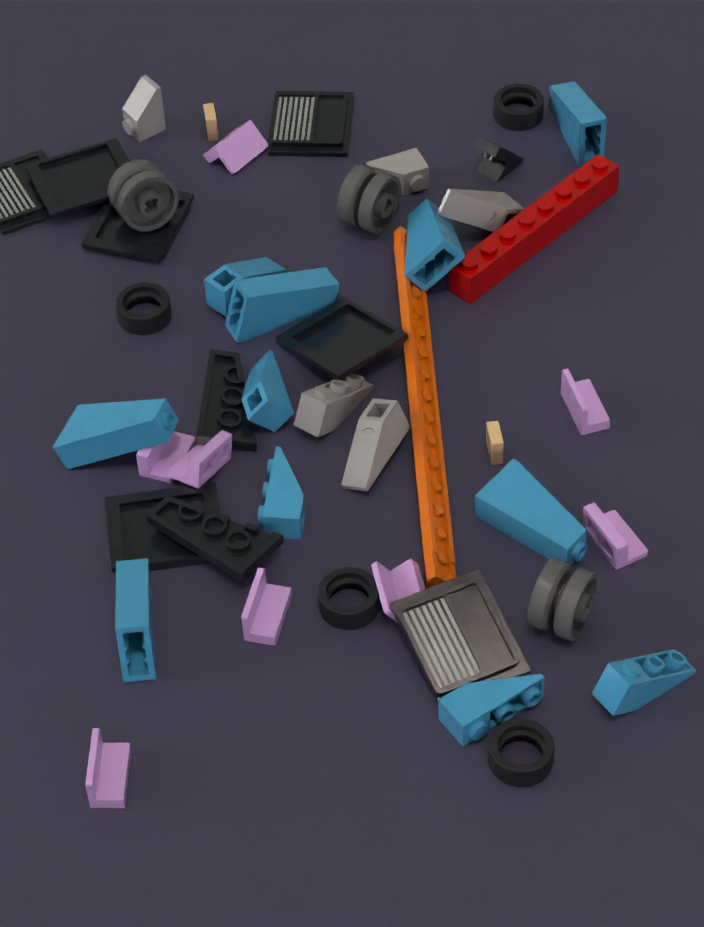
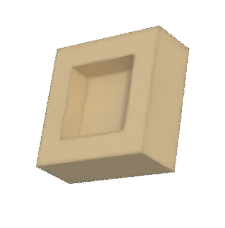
M203 104L208 141L219 140L214 104Z
M498 421L486 422V445L491 465L503 464L504 443Z

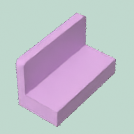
M250 119L229 133L205 152L203 156L208 163L220 158L228 171L234 174L268 147V143Z
M563 369L561 375V395L580 434L585 435L610 429V419L590 379L575 382L569 369Z
M221 430L206 445L197 444L168 470V476L199 489L231 459L232 434Z
M173 431L168 442L138 450L136 458L139 475L167 483H174L175 479L168 476V470L194 447L196 443L195 437Z
M595 502L583 507L582 526L587 530L589 537L616 570L647 556L648 549L616 510L604 514Z
M411 558L391 571L378 561L371 564L383 611L395 622L397 620L390 607V603L425 590L419 565Z
M258 567L242 612L244 641L276 646L292 598V588L267 584L265 568Z
M100 728L92 729L85 786L90 808H125L132 751L130 743H103Z

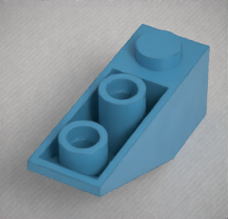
M267 257L224 264L204 279L206 303L227 317L235 280L287 273V269Z
M269 350L250 369L241 400L249 421L276 432L294 414L273 351Z
M276 446L274 458L268 459L267 477H270L269 482H264L262 498L265 500V504L259 505L258 524H263V532L271 534L274 531L283 534L284 539L301 540L306 517L304 494L281 447Z
M675 649L610 662L607 664L592 694L613 716L638 710L693 676L697 670L687 661L682 653Z
M542 674L465 683L438 699V720L462 746L473 740H480L492 728L511 720L515 714L523 709L538 704L544 697L545 677Z

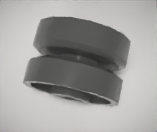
M135 159L123 164L113 174L107 190L109 202L126 223L138 231H152L162 227L176 212L179 201L177 188L155 163L146 159Z
M362 164L355 166L346 176L338 194L336 208L339 220L357 227L359 225L361 229L378 235L384 232L394 218L400 202L401 183L399 178L384 172L378 173L376 169Z
M554 557L549 559L534 586L528 606L527 623L542 631H546L554 626V633L558 637L572 642L576 640L582 632L593 608L599 584L598 574L582 567L572 573V567L568 562Z

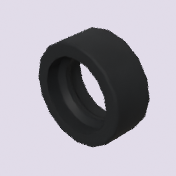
M518 83L506 85L499 89L494 96V118L503 128L516 131L528 130L539 125L543 119L544 96L534 86ZM512 104H525L531 106V108L526 110H512L507 108V106Z
M149 282L135 283L123 289L116 299L118 322L124 330L131 334H154L165 328L172 318L170 296L165 288L158 284ZM142 303H151L159 306L155 311L148 314H135L128 311L133 306Z
M357 567L340 568L326 575L319 585V610L323 619L331 626L342 630L362 628L371 623L380 611V597L375 578L368 571ZM345 589H356L368 596L366 602L353 608H342L334 605L330 598L338 591Z
M524 718L511 719L500 724L492 732L489 740L488 757L490 769L498 779L508 785L527 787L542 782L551 773L554 764L555 748L553 737L547 728L538 722ZM513 741H526L539 747L542 755L531 764L518 765L510 763L503 758L501 749Z

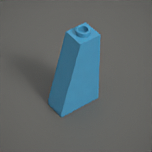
M575 81L549 86V109L578 166L584 165L597 154L604 157L606 116Z
M427 198L408 215L404 272L406 278L425 292L465 258L464 251L450 219L438 215L439 207Z
M327 267L237 279L234 282L225 327L236 343H243L312 316L335 302L339 292V283Z
M166 398L77 405L52 448L66 469H72L166 443L176 428L179 419Z
M512 459L475 495V517L545 558L551 559L554 557L572 565L575 561L578 562L584 557L588 547L586 545L587 530L517 460Z
M148 558L116 561L115 632L123 683L156 679L152 583Z

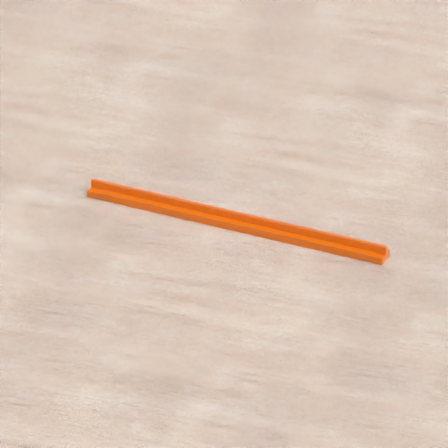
M400 226L394 231V256L401 330L408 334V339L403 342L427 589L433 585L456 578V561L427 294L404 276L407 230Z

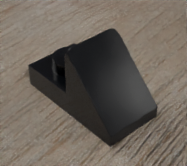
M480 136L474 145L483 150L481 154L483 159L477 171L496 182L522 164L524 158Z

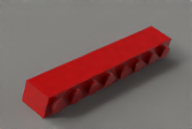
M597 154L465 254V258L449 271V291L467 303L472 304L618 191L619 165Z

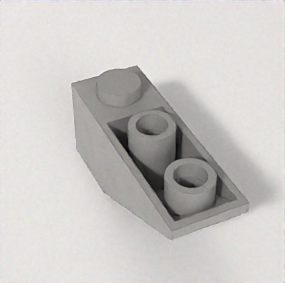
M448 189L437 214L495 232L525 208L505 192Z
M351 373L341 380L334 379L302 392L294 426L316 437H321L334 431L370 393L374 385L364 381L361 375Z
M373 398L358 419L341 483L343 489L368 491L411 428L397 400Z

